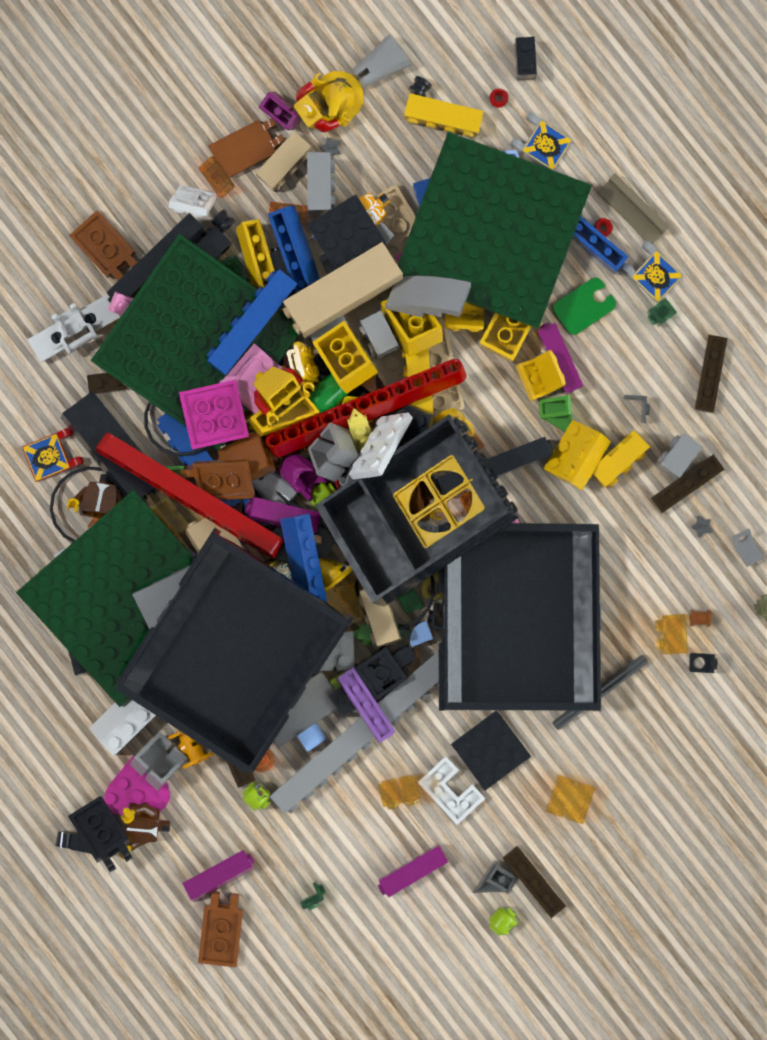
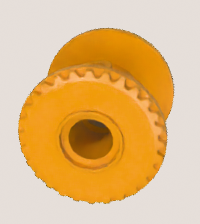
M179 730L168 736V740L176 736L179 737L181 742L178 745V749L188 756L190 760L189 763L181 766L182 769L194 766L215 755L212 751L206 754L201 744H198V742Z

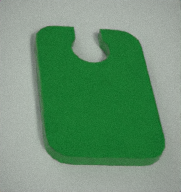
M600 278L590 279L554 304L553 311L569 334L576 335L615 309L616 301L612 295L606 297L605 301L601 303L596 302L593 298L595 291L606 287Z

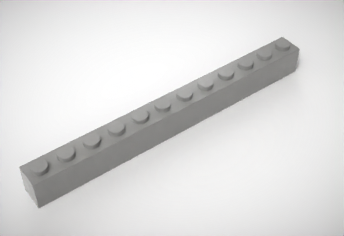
M438 651L410 674L406 681L395 687L377 703L392 725L401 719L399 716L404 711L408 713L416 706L415 701L419 698L421 700L425 699L431 693L429 691L430 688L434 685L436 688L439 686ZM362 717L270 795V798L284 814L287 812L291 814L299 807L297 803L300 800L304 799L306 801L314 794L312 792L314 788L324 786L328 782L326 778L329 775L333 774L335 776L343 769L341 766L346 761L350 763L358 756L356 754L358 750L362 748L364 751L372 744L370 740L374 736Z

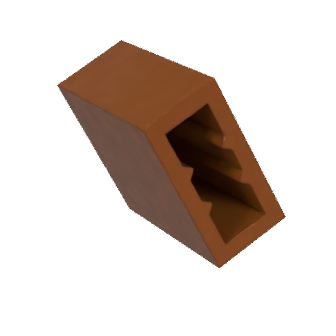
M257 432L217 450L219 454L218 461L248 459L252 481L276 470L270 449L266 444L265 435L260 436Z

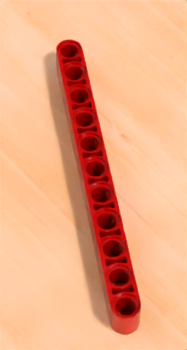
M451 359L275 431L267 436L266 444L275 457L287 455L311 445L317 437L322 438L320 434L329 423L349 429L347 420L350 419L353 409H356L362 415L366 414L367 420L370 421L465 381L467 373L459 359Z
M106 433L95 448L102 456L266 556L274 559L283 546L284 540L278 535L112 434Z

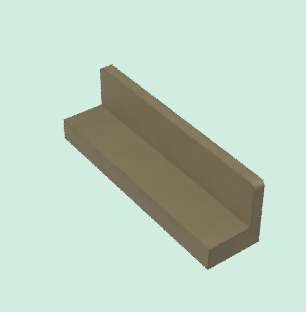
M616 173L598 191V194L645 241L653 244L669 228Z

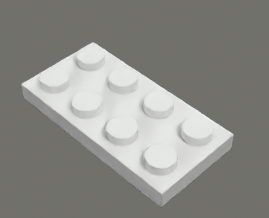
M409 413L382 416L377 420L376 426L370 433L365 446L361 449V453L349 473L353 480L382 476L413 418Z

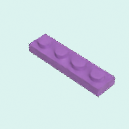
M354 668L336 678L378 743L396 733Z

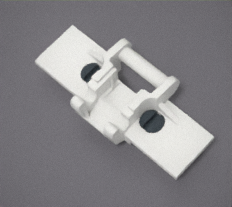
M105 295L80 310L75 303L69 305L70 309L60 315L55 313L51 316L55 322L54 325L27 339L40 363L64 349L70 355L71 351L92 339H98L96 331L120 318L119 314L108 310L110 302L107 299L109 296ZM89 328L90 332L67 344L66 340Z

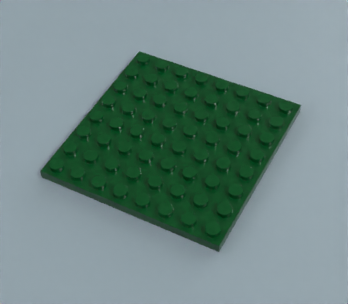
M448 132L398 263V267L403 273V278L405 276H434L471 282L466 303L539 329L592 185Z
M178 234L90 361L187 428L179 392L218 384L228 375V373L225 376L207 363L206 361L209 357L206 355L213 346L215 348L219 346L221 342L218 340L225 331L227 333L230 332L233 328L230 325L237 316L239 318L242 317L245 313L242 309L249 301L253 303L256 299L254 294L258 289ZM280 305L229 372L253 344L257 345L276 363L280 362L298 336L292 326L294 324L292 318L288 319L282 310L284 307ZM242 404L243 412L245 413L247 408ZM223 443L212 446L219 450Z
M133 489L18 589L16 594L113 701L121 707L130 698L116 690L118 686L116 682L150 630L132 594L191 565L195 558Z

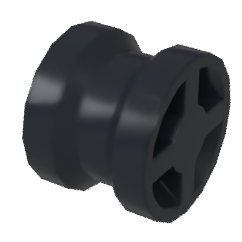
M416 76L414 84L410 85L408 90L415 95L426 97V92L431 89L432 84L426 79Z
M223 209L214 217L211 223L217 225L219 230L224 233L234 224L235 219L229 217L227 211Z

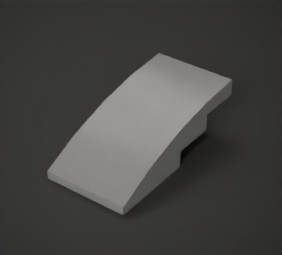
M405 276L403 280L393 286L385 309L423 317L424 313L441 317L442 313L460 317L471 288V282L434 276Z
M190 565L132 594L149 629L156 626L157 619L167 603L174 598L180 588L179 583Z
M322 671L308 681L302 696L294 708L289 710L290 717L275 738L279 748L336 709V706L329 698V695L335 690Z

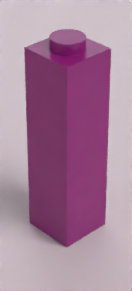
M550 322L539 326L540 330L537 331V335L544 351L552 350L557 358L558 366L564 374L566 384L561 387L564 395L582 388L584 385L556 323L550 324Z
M257 497L252 498L245 506L246 517L256 522L281 527V518L309 513L313 534L318 530L319 512Z
M439 844L379 878L380 884L377 886L382 895L386 894L389 898L447 864L448 860Z
M242 850L182 884L190 900L196 902L255 869L253 864L256 862L251 853Z

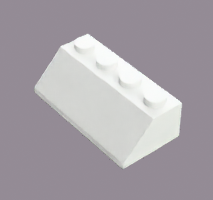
M129 699L121 707L114 703L89 729L99 742L113 756H116L156 715Z

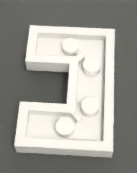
M180 185L176 191V196L173 195L170 199L168 208H172L173 211L178 213L189 212L195 217L207 216L216 201L217 193Z
M445 756L418 783L458 825L485 797L473 784L459 797L455 795L445 783L459 770Z

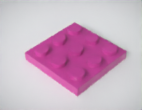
M236 380L179 392L192 449L249 437Z

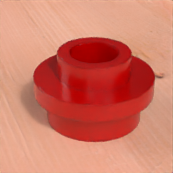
M495 89L490 93L489 101L496 108L504 107L508 102V94L503 89ZM496 96H501V97H502V101H500V102L496 101V100H495V97H496Z
M600 218L595 222L594 228L607 237L611 234L613 225L610 220ZM600 225H605L606 230L601 231L599 228Z

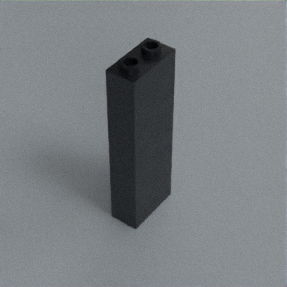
M188 213L106 292L109 296L107 300L111 303L115 292L134 298L178 234L194 243L205 232L203 226L191 213Z
M93 391L62 413V421L114 485L117 486L124 497L134 489L145 502L148 500L147 496L150 493L156 494L160 491L96 451L95 448L106 433H110L143 453Z
M542 437L488 458L489 462L486 464L500 477L549 458L554 449L550 439L546 440V437ZM451 472L436 479L442 495L447 494L464 481V478L456 472Z

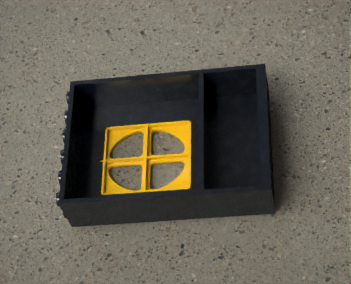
M450 414L397 449L382 476L351 480L315 505L373 604L385 607L519 518L516 513L518 511L517 506L513 501L510 502L508 500L507 490L503 485H499L496 480L498 479L496 472L488 467L486 464L489 462L483 452L480 453L476 448L479 446L473 436H469L467 433L469 428L458 417L455 418ZM440 471H452L460 474L464 481L447 494L441 495L432 481L431 475ZM424 481L435 500L417 514L412 515L410 511L411 496L417 485ZM470 489L472 492L471 508L464 520L457 522L447 503L464 490ZM440 508L451 525L448 531L432 533L421 529L418 522L434 510Z

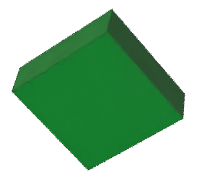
M415 589L398 597L406 615L423 606Z

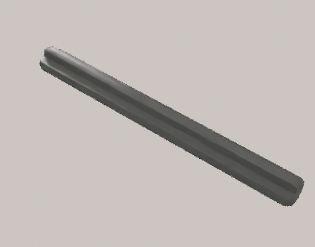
M640 655L601 685V698L648 663L645 656ZM566 711L555 719L552 724L557 730H560L584 711Z

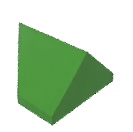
M570 395L539 400L540 419H544L565 432L572 421Z

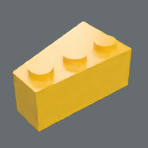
M300 389L275 412L270 411L272 414L277 415L279 423L276 419H271L270 423L273 428L268 425L266 415L263 416L260 410L248 422L260 436L317 415L319 410L308 397L304 396L303 391Z
M633 430L600 460L592 476L603 488L607 485L611 488L618 481L616 478L621 473L625 475L633 468L631 464L635 460L639 462L647 455L645 451L650 446Z

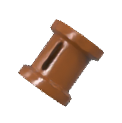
M691 609L690 626L706 625L710 627L711 610L701 612Z

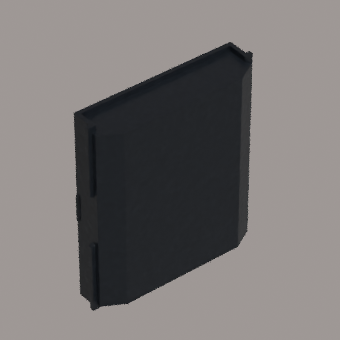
M444 522L442 525H438V533L448 531L451 528L450 523ZM510 523L438 571V592L442 593V642L438 644L439 711L529 710L601 712L599 524Z
M214 528L179 583L180 588L174 598L169 600L157 619L156 626L150 628L116 682L118 684L116 690L248 775L250 770L255 771L290 717L289 710L294 708L306 689V684L312 675L318 674L354 617L348 613L344 616L333 606L239 545L220 536L221 531Z

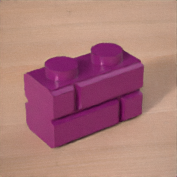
M268 92L258 107L287 131L294 130L302 120L294 106L277 92Z

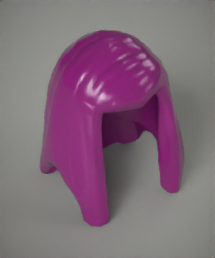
M301 455L287 457L280 467L281 478L286 480L296 493L300 491L309 502L313 499L312 490L314 486L328 481L326 478L318 476L313 462Z

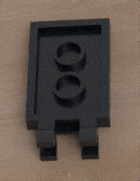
M102 796L97 797L68 816L96 863L102 860L109 872L116 869L110 858L119 852L126 862L133 859L126 847L130 841Z

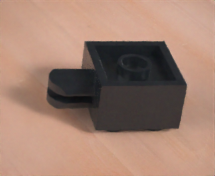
M386 645L357 663L354 669L375 700H378L408 679V673L404 667L414 661L415 652L408 645H404L392 652L389 646Z

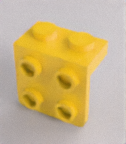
M465 302L460 317L445 314V327L452 331L468 329L471 332H478L483 330L484 309Z
M300 342L293 343L294 349L286 352L290 368L294 369L305 383H318L319 370L314 364L313 358L315 354L312 347Z
M548 350L534 359L515 366L530 401L546 396L566 384L564 374L561 372L557 358L552 350Z

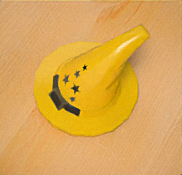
M332 71L323 75L319 81L326 80V82L315 89L328 106V115L338 119L346 111L348 114L345 118L353 119L359 113L363 104V90L359 81L352 74L344 71Z
M319 558L325 592L352 571L351 566L346 561L341 563L327 558Z

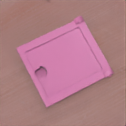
M253 344L220 383L236 380L241 403L253 414H256L259 411L254 401V391L256 389L253 384L256 381V374L259 371L265 373L271 367L279 369L282 367L257 345Z

